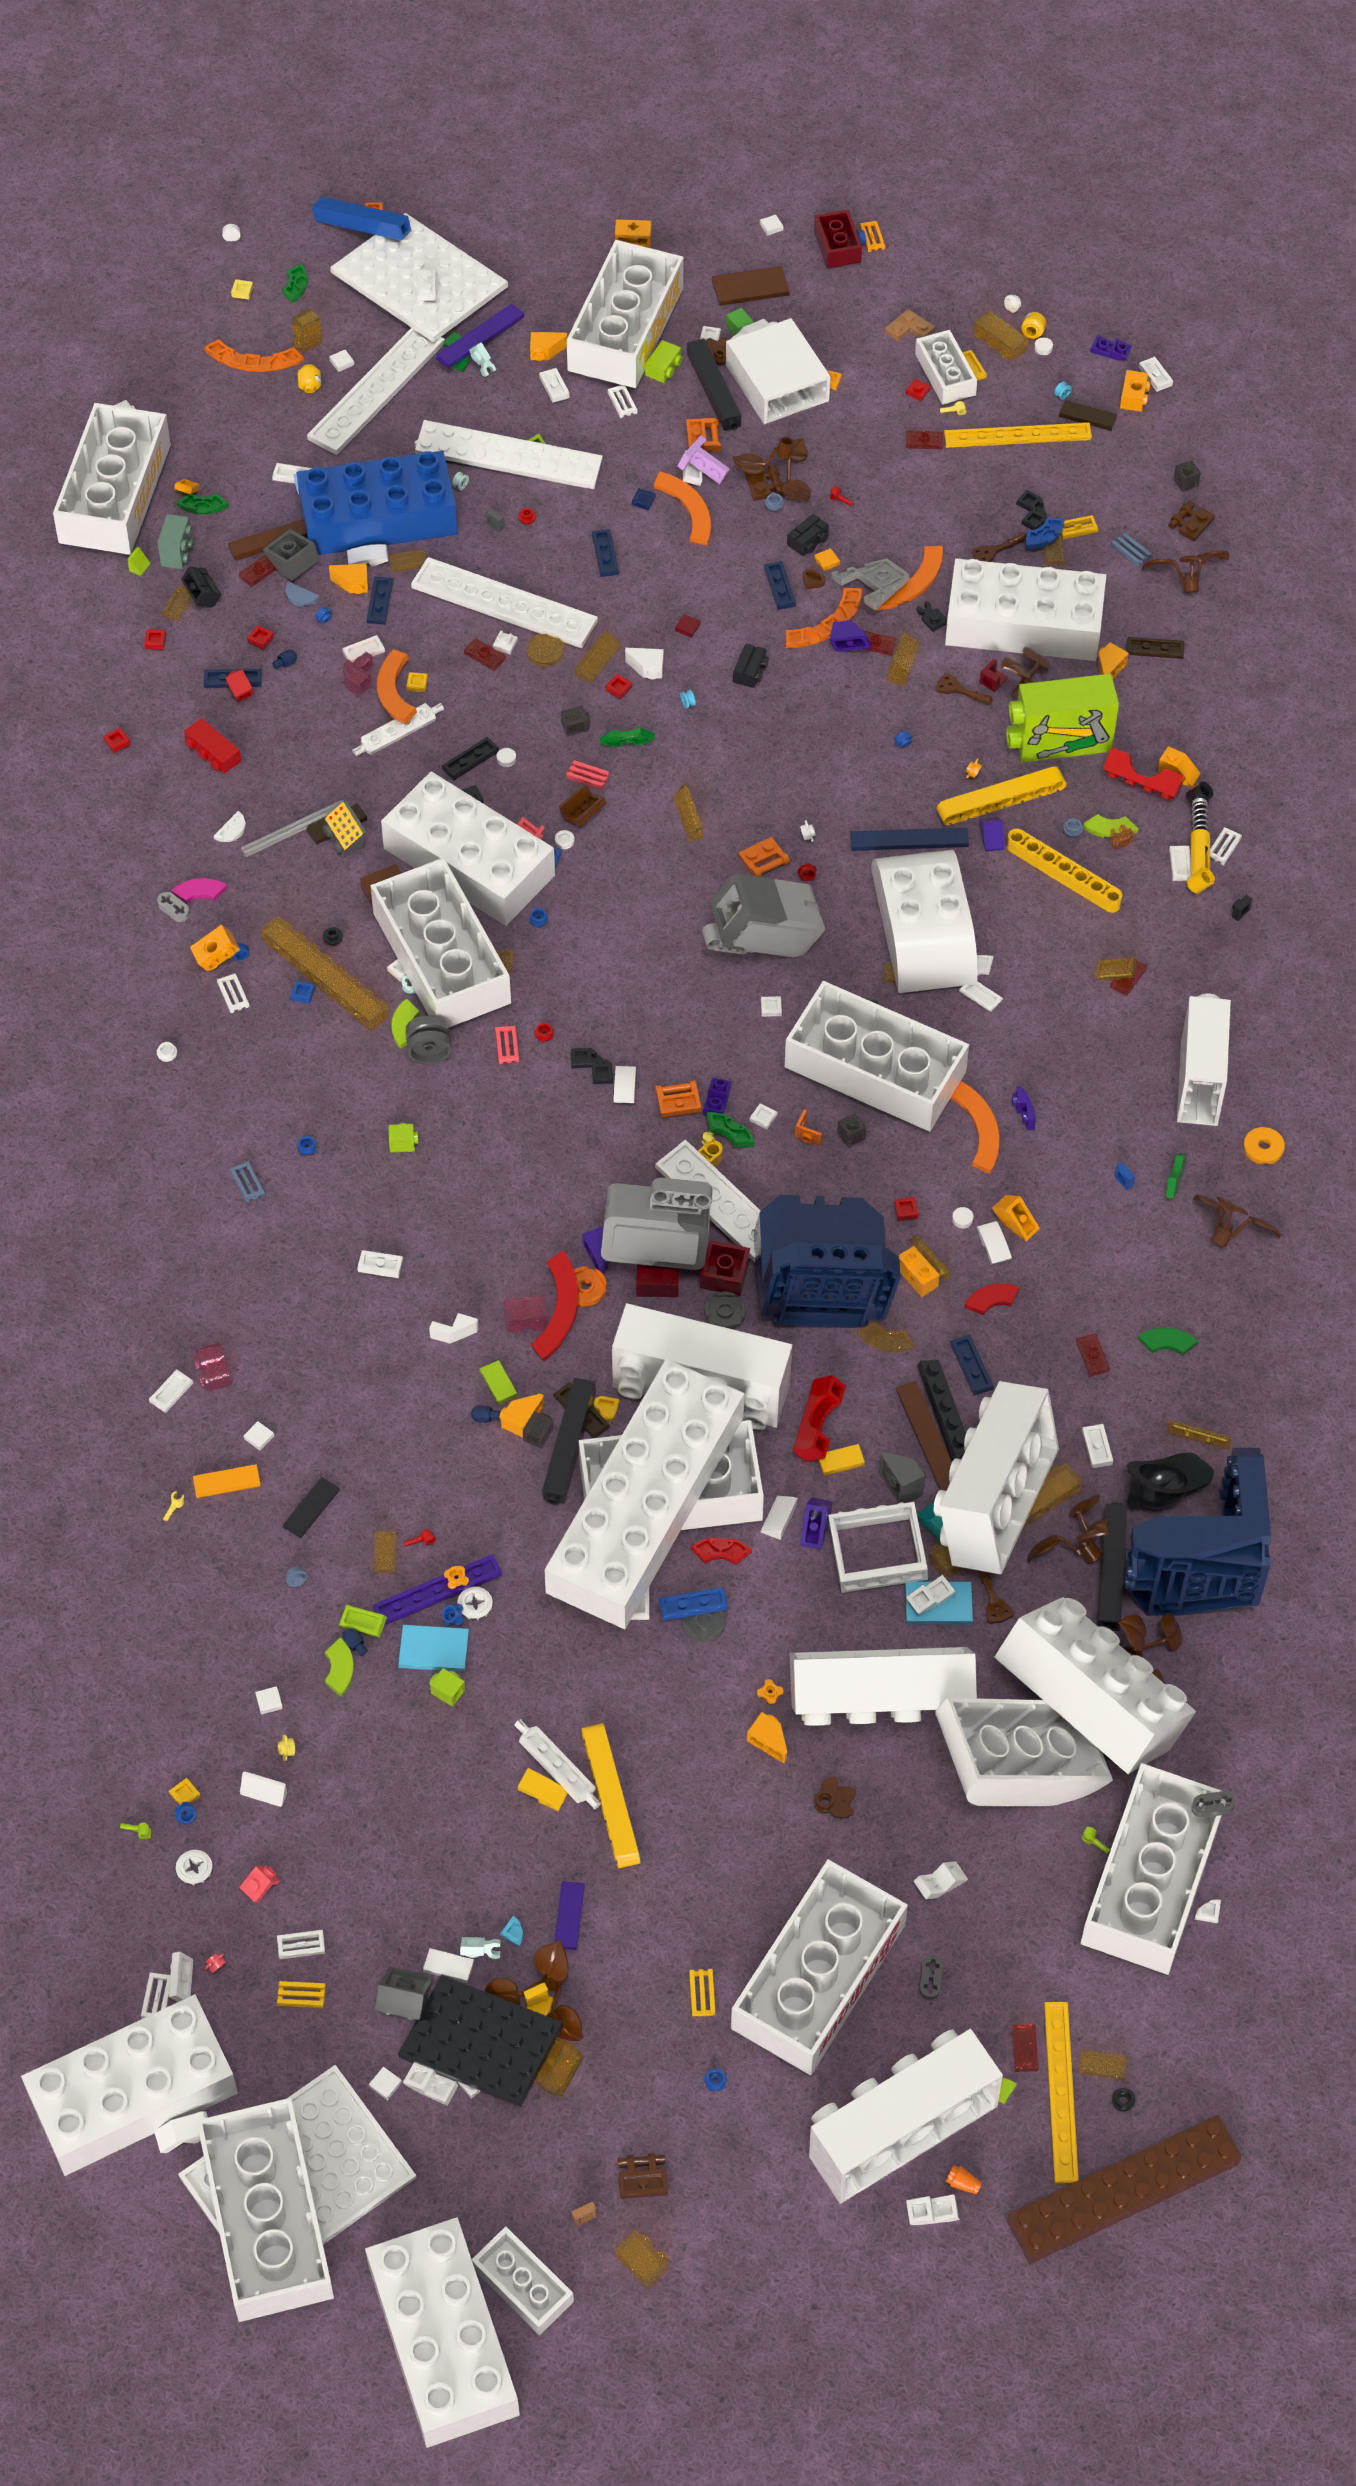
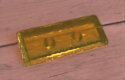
M605 630L575 667V676L592 684L622 647V644Z
M902 632L887 673V682L901 686L906 685L920 647V642L905 632Z
M683 784L673 797L688 842L702 840L703 828L689 788L686 784Z
M1172 1419L1168 1423L1167 1432L1226 1450L1230 1448L1232 1436Z

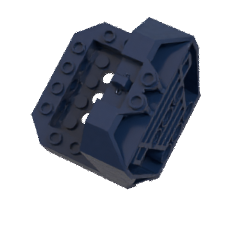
M779 1195L759 1212L754 1230V1252L760 1313L763 1317H773V1323L779 1326L864 1328L869 1326L868 1321L876 1318L880 1322L887 1318L900 1282L899 1256L886 1248L884 1217L863 1198L841 1197L839 1205H825L824 1196H816L814 1204H801L800 1195Z
M1232 1448L1231 1456H1227V1467L1224 1469L1222 1487L1219 1489V1498L1222 1500V1516H1157L1133 1526L1131 1549H1126L1124 1586L1145 1615L1163 1616L1171 1613L1174 1616L1247 1606H1259L1270 1568L1268 1544H1271L1264 1456L1260 1454V1448Z

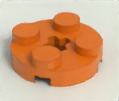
M586 1266L574 1269L579 1286L578 1307L592 1306L599 1303L606 1295L607 1285L603 1273L597 1269H588ZM585 1283L586 1285L591 1286L589 1287V1289L585 1290L582 1289V1284Z

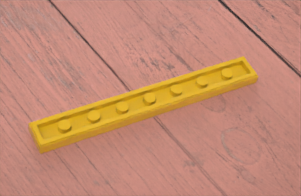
M1090 423L944 430L946 448L1092 439Z
M1044 2002L1054 2185H1071L1079 2181L1068 2002Z

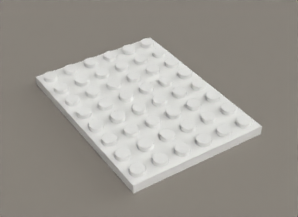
M404 213L403 215H407L412 231L402 241L374 235L331 266V273L430 341L435 342L506 289L508 281ZM417 270H435L436 301L417 300Z
M336 2065L288 2097L292 2100L323 2245L417 2178L411 2167ZM203 2156L178 2175L219 2233Z

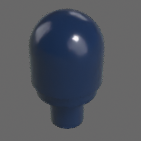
M286 650L277 656V660L272 662V665L275 669L284 664L283 668L289 667L296 662L297 654L293 650Z
M477 1405L472 1409L471 1417L476 1422L488 1423L492 1419H500L501 1411L492 1410V1407Z
M348 1628L343 1632L342 1639L352 1651L356 1650L360 1656L368 1652L363 1645V1637L356 1629Z

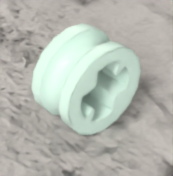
M458 472L452 480V486L454 488L458 487V490L462 491L468 485L469 476Z
M407 975L402 978V989L408 994L416 993L413 986L407 985V983L410 984Z

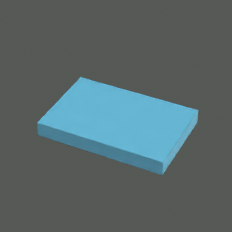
M932 1582L905 1583L906 1597L922 1585L926 1587ZM949 1582L956 1595L921 1615H918L906 1599V1624L972 1625L971 1582Z
M403 1625L399 1668L441 1670L444 1668L447 1671L465 1672L469 1629Z

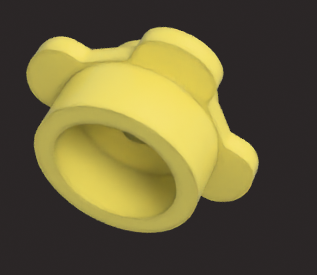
M285 1734L282 1736V1741L278 1742L279 1755H283L284 1761H287L288 1756L295 1755V1744L293 1738H287Z

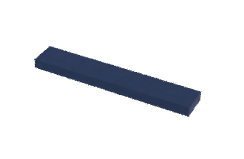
M967 828L850 831L851 851L969 847Z

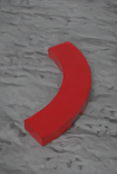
M563 1250L546 1262L554 1275L557 1287V1302L554 1314L544 1332L531 1343V1346L543 1361L552 1356L562 1345V1341L572 1329L578 1311L579 1286L577 1277L569 1258Z

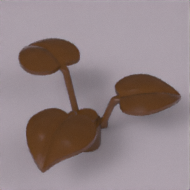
M781 437L778 447L774 448V451L765 462H763L760 456L751 453L733 456L734 463L742 471L748 474H761L764 472L763 466H767L777 453L780 459H787L788 482H784L781 485L783 494L793 499L810 498L811 491L806 483L801 480H791V460L804 461L808 456L803 438L793 440L790 437Z
M1217 550L1198 554L1197 556L1181 557L1179 559L1180 562H1190V572L1185 573V577L1182 576L1176 560L1153 559L1147 561L1142 566V570L1155 564L1174 565L1179 575L1180 583H1183L1184 593L1199 592L1198 582H1200L1203 561L1211 560L1212 557L1228 561L1229 552ZM1199 561L1196 574V572H1194V562Z
M1028 647L1023 648V653L1035 663L1030 674L1025 670L1022 663L1011 656H1006L1001 663V668L1010 670L1022 677L1012 692L1017 699L1019 684L1033 683L1030 679L1038 666L1045 670L1050 667L1046 658Z
M1195 1195L1193 1200H1202L1215 1207L1219 1212L1218 1222L1215 1227L1216 1231L1211 1240L1223 1247H1226L1230 1238H1235L1236 1234L1248 1223L1258 1224L1271 1229L1279 1239L1281 1237L1280 1232L1264 1220L1249 1216L1232 1232L1233 1227L1228 1225L1233 1212L1248 1215L1243 1208L1218 1196L1217 1200L1219 1202L1203 1195ZM1224 1211L1229 1212L1225 1222L1223 1223L1222 1218Z
M1096 1494L1079 1502L1069 1513L1071 1517L1078 1514L1084 1531L1076 1538L1077 1541H1080L1078 1543L1079 1548H1076L1063 1537H1058L1057 1534L1042 1539L1031 1549L1027 1558L1028 1563L1034 1557L1053 1548L1058 1542H1063L1075 1551L1078 1556L1082 1554L1088 1564L1098 1560L1102 1556V1552L1092 1537L1109 1535V1520L1104 1518L1087 1527L1083 1515L1085 1511L1096 1505L1100 1495Z
M1171 1613L1163 1615L1161 1619V1629L1165 1637L1146 1645L1144 1639L1146 1627L1139 1615H1129L1118 1622L1124 1629L1131 1645L1123 1647V1649L1131 1656L1137 1655L1143 1658L1142 1650L1165 1642L1168 1643L1170 1650H1177L1181 1646V1629ZM1157 1669L1153 1670L1152 1674L1164 1683L1160 1671Z
M561 1940L542 1946L535 1952V1966L539 1972L546 1974L539 1981L517 1992L516 1983L505 1977L496 1978L486 1986V1993L520 2005L521 2001L518 1996L524 1995V1991L545 1983L548 1990L556 1991L551 2006L553 2011L549 2012L546 2016L563 2023L564 2027L558 2037L568 2041H579L584 2038L578 2013L567 2005L556 2007L560 1992L563 1990L561 1985L568 1978L569 1971L567 1955Z

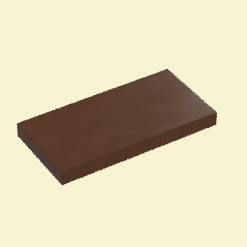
M782 266L712 276L719 306L789 296V288Z

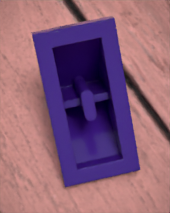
M999 817L979 819L985 852L1004 850L1003 821Z

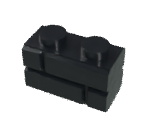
M815 514L810 515L787 534V546L801 556L806 555L808 552L812 553L816 545L827 540L829 536L828 523L822 519L820 520Z
M192 566L187 568L181 579L196 605L214 607L222 595L206 568Z
M745 644L733 671V683L755 688L756 683L761 682L763 676L762 669L767 668L769 662L765 648Z

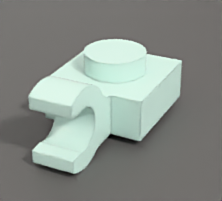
M482 343L469 349L472 359L478 365L481 364V374L484 377L489 375L487 368L491 372L496 370L494 364L490 362L489 359L491 357Z
M462 1937L461 1955L476 1958L484 1956V1953H486L490 1958L498 1959L500 1958V1951H493L492 1948L500 1947L501 1940L492 1939L486 1941L485 1938Z

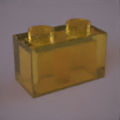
M310 308L292 317L293 343L297 349L300 348L306 353L322 343L320 318Z
M557 2039L535 2082L545 2092L562 2097L584 2056L571 2042Z
M635 2229L614 2249L615 2257L648 2290L668 2271L667 2262L669 2260L662 2251H656L651 2246L652 2242L644 2233L640 2235Z

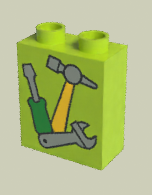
M1104 674L1019 684L1018 700L1009 702V717L1012 725L1006 727L1008 748H1018L1021 763L1110 752L1113 747L1119 707L1112 675Z

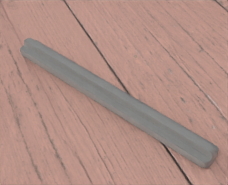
M339 800L242 846V854L248 857L307 829V827L324 820L344 801Z

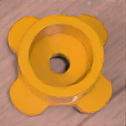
M978 758L974 763H969L965 771L968 773L966 779L969 776L975 779L982 767L981 764L977 763Z
M454 1566L444 1572V1577L448 1579V1587L450 1589H455L459 1585H467L469 1582V1578L465 1576V1568L463 1566Z
M768 1679L765 1681V1685L757 1690V1695L762 1697L768 1704H775L779 1695H782L784 1690L781 1686L775 1685L773 1680Z

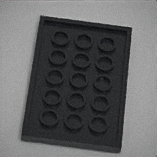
M441 1975L425 2004L421 2019L416 2020L398 2056L410 2063H418L433 2069L435 2073L521 2107L564 2025L561 2021Z

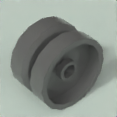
M433 1015L421 1016L411 1020L406 1025L407 1055L411 1060L416 1063L427 1064L438 1063L449 1057L452 1049L450 1027L445 1019Z

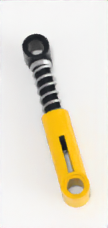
M1204 781L1198 783L1186 793L1187 801L1193 806V831L1190 835L1191 876L1187 879V885L1195 894H1200L1215 882L1210 864V833L1207 831L1208 827L1206 826L1208 824L1206 820L1208 818L1206 815L1208 811L1206 808L1208 807L1209 799L1213 797L1214 793L1212 787Z

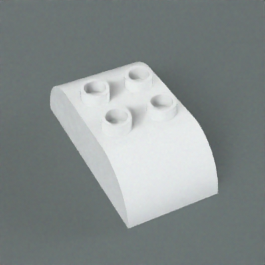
M953 850L873 859L871 870L898 993L977 983V952L973 923L955 852Z
M947 1698L937 1711V1719L966 1798L974 1805L1054 1806L1085 1797L1113 1781L1102 1751L1044 1700Z

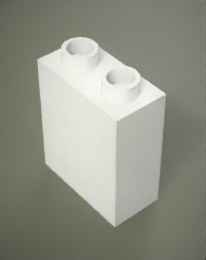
M792 318L779 323L770 322L762 329L748 334L739 333L726 341V367L763 424L829 401L830 375Z
M1209 993L1201 994L1198 997H1189L1181 1039L1177 1122L1218 1126L1227 1083L1231 1000L1220 999L1217 995Z

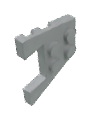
M888 558L864 564L865 567L859 569L854 567L847 568V572H831L832 579L841 586L859 579L873 589L874 592L864 596V603L873 610L881 606L910 580L909 574Z

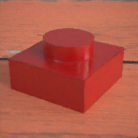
M914 379L906 389V395L922 401L930 391L931 386Z
M257 625L247 637L248 643L264 650L274 638V632Z
M146 629L145 649L164 650L166 631Z
M618 674L605 685V690L619 699H622L632 688V682Z
M121 728L103 736L104 741L113 753L131 745L129 738Z
M915 1197L894 1199L897 1221L918 1219Z

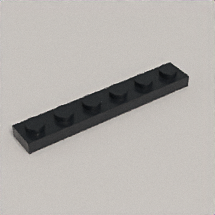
M922 1360L917 1366L952 1462L955 1458L962 1459L965 1453L964 1441L966 1432L939 1360Z

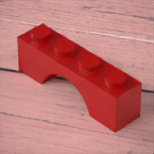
M1113 747L1103 767V770L1107 772V776L1113 779L1118 777L1124 778V783L1131 786L1139 784L1143 786L1142 790L1153 793V791L1159 792L1160 797L1169 801L1171 797L1177 799L1185 780L1183 775L1166 768L1156 776H1141L1133 768L1132 756Z
M834 1375L816 1378L812 1383L793 1448V1452L806 1462L825 1459L830 1439L822 1433V1426L827 1415L841 1404L846 1388Z

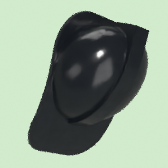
M1190 1452L1179 1453L1152 1461L1129 1462L1126 1466L1127 1472L1131 1475L1127 1504L1132 1508L1163 1509L1170 1507L1183 1499L1187 1493L1208 1485L1213 1479L1214 1470L1198 1455Z

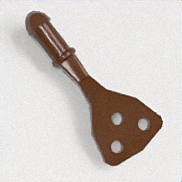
M1020 532L1000 545H983L972 549V554L976 560L991 562L996 553L1010 547L1012 548L1015 544L1022 540L1024 541L1026 533Z
M949 673L944 674L940 678L935 688L938 693L949 694L958 692L986 704L993 702V698L990 695L966 689L959 683L957 678Z
M977 1570L989 1596L986 1608L987 1622L989 1624L1001 1623L1012 1618L1014 1611L1006 1602L997 1597L993 1590L992 1578L988 1572Z

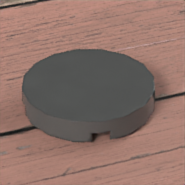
M726 1291L716 1293L705 1304V1319L709 1324L735 1329L745 1320V1303L734 1293Z
M724 1611L683 1617V1630L688 1637L695 1641H713L720 1637L725 1629Z

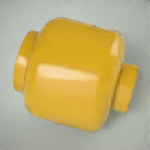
M1038 312L1027 314L1021 325L1023 334L1030 339L1039 338L1046 328V319Z
M314 365L302 366L297 373L298 387L306 393H314L315 390L321 387V372Z

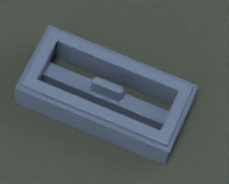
M1123 533L1122 537L1119 536L1117 541L1114 540L1111 543L1115 550L1137 567L1151 558V553L1126 533Z
M249 1161L229 1169L246 1203L250 1202L251 1199H258L259 1196H265V1192ZM244 1168L248 1170L258 1191L255 1192L243 1171ZM236 1171H239V1173H240V1175L242 1176V1178H243V1180H244V1182H245V1184H246V1186H247V1188H248L250 1194H247V1192H246L244 1186L242 1185V1183H241V1181H240V1179H239V1177H238Z

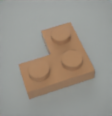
M907 309L885 328L884 333L897 341L909 332L921 338L931 335L935 331V326Z

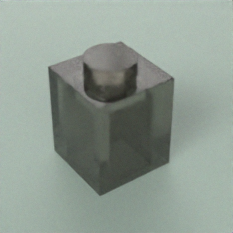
M1190 460L1176 465L1174 481L1183 493L1199 487L1201 472L1195 463Z
M583 705L561 711V724L567 737L589 731L591 718L588 712L585 713Z
M854 1112L838 1121L837 1134L845 1145L850 1148L865 1140L866 1125Z
M534 1411L523 1430V1441L543 1449L554 1430L553 1419L547 1414H540Z

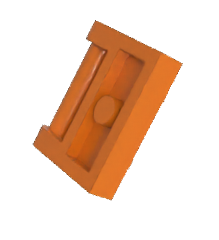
M686 419L688 449L700 436L706 439L705 428L709 427L712 441L707 442L706 440L702 449L712 452H720L722 450L718 436V419Z
M772 837L738 852V857L752 876L761 877L762 874L780 865L785 866L790 863L788 855L782 851ZM774 857H778L777 859H775V860H773V861H771V862H769V863H767V864H765V865H762V866H760V867H757L758 865H760V864H762V863H764V862H766V861H768V860H770V859H772V858H774Z
M691 1080L685 1084L664 1087L661 1085L655 1086L661 1118L701 1112L696 1080ZM690 1091V1092H687V1093H680V1094H673V1095H666V1096H664L665 1094H672V1093Z

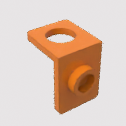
M804 1109L795 1126V1137L801 1139L804 1143H813L821 1146L822 1133L804 1127L807 1121V1110Z

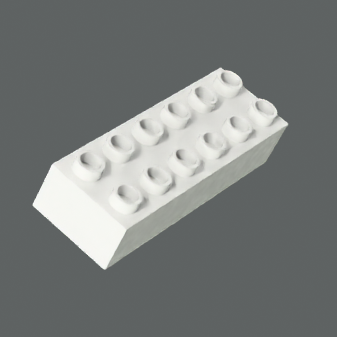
M668 1359L664 1361L546 1566L545 1587L547 1594L620 1628L626 1629L744 1418L743 1392Z

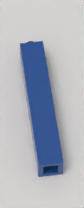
M321 197L312 206L315 221L401 241L412 231L407 215Z

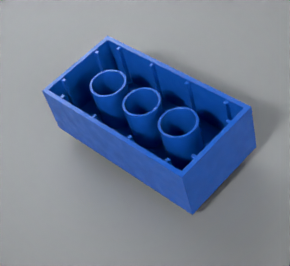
M443 450L435 452L425 451L420 454L401 457H386L380 460L359 463L350 462L346 465L325 468L316 467L296 472L299 501L307 539L315 543L318 555L345 552L366 545H393L458 535L456 505Z

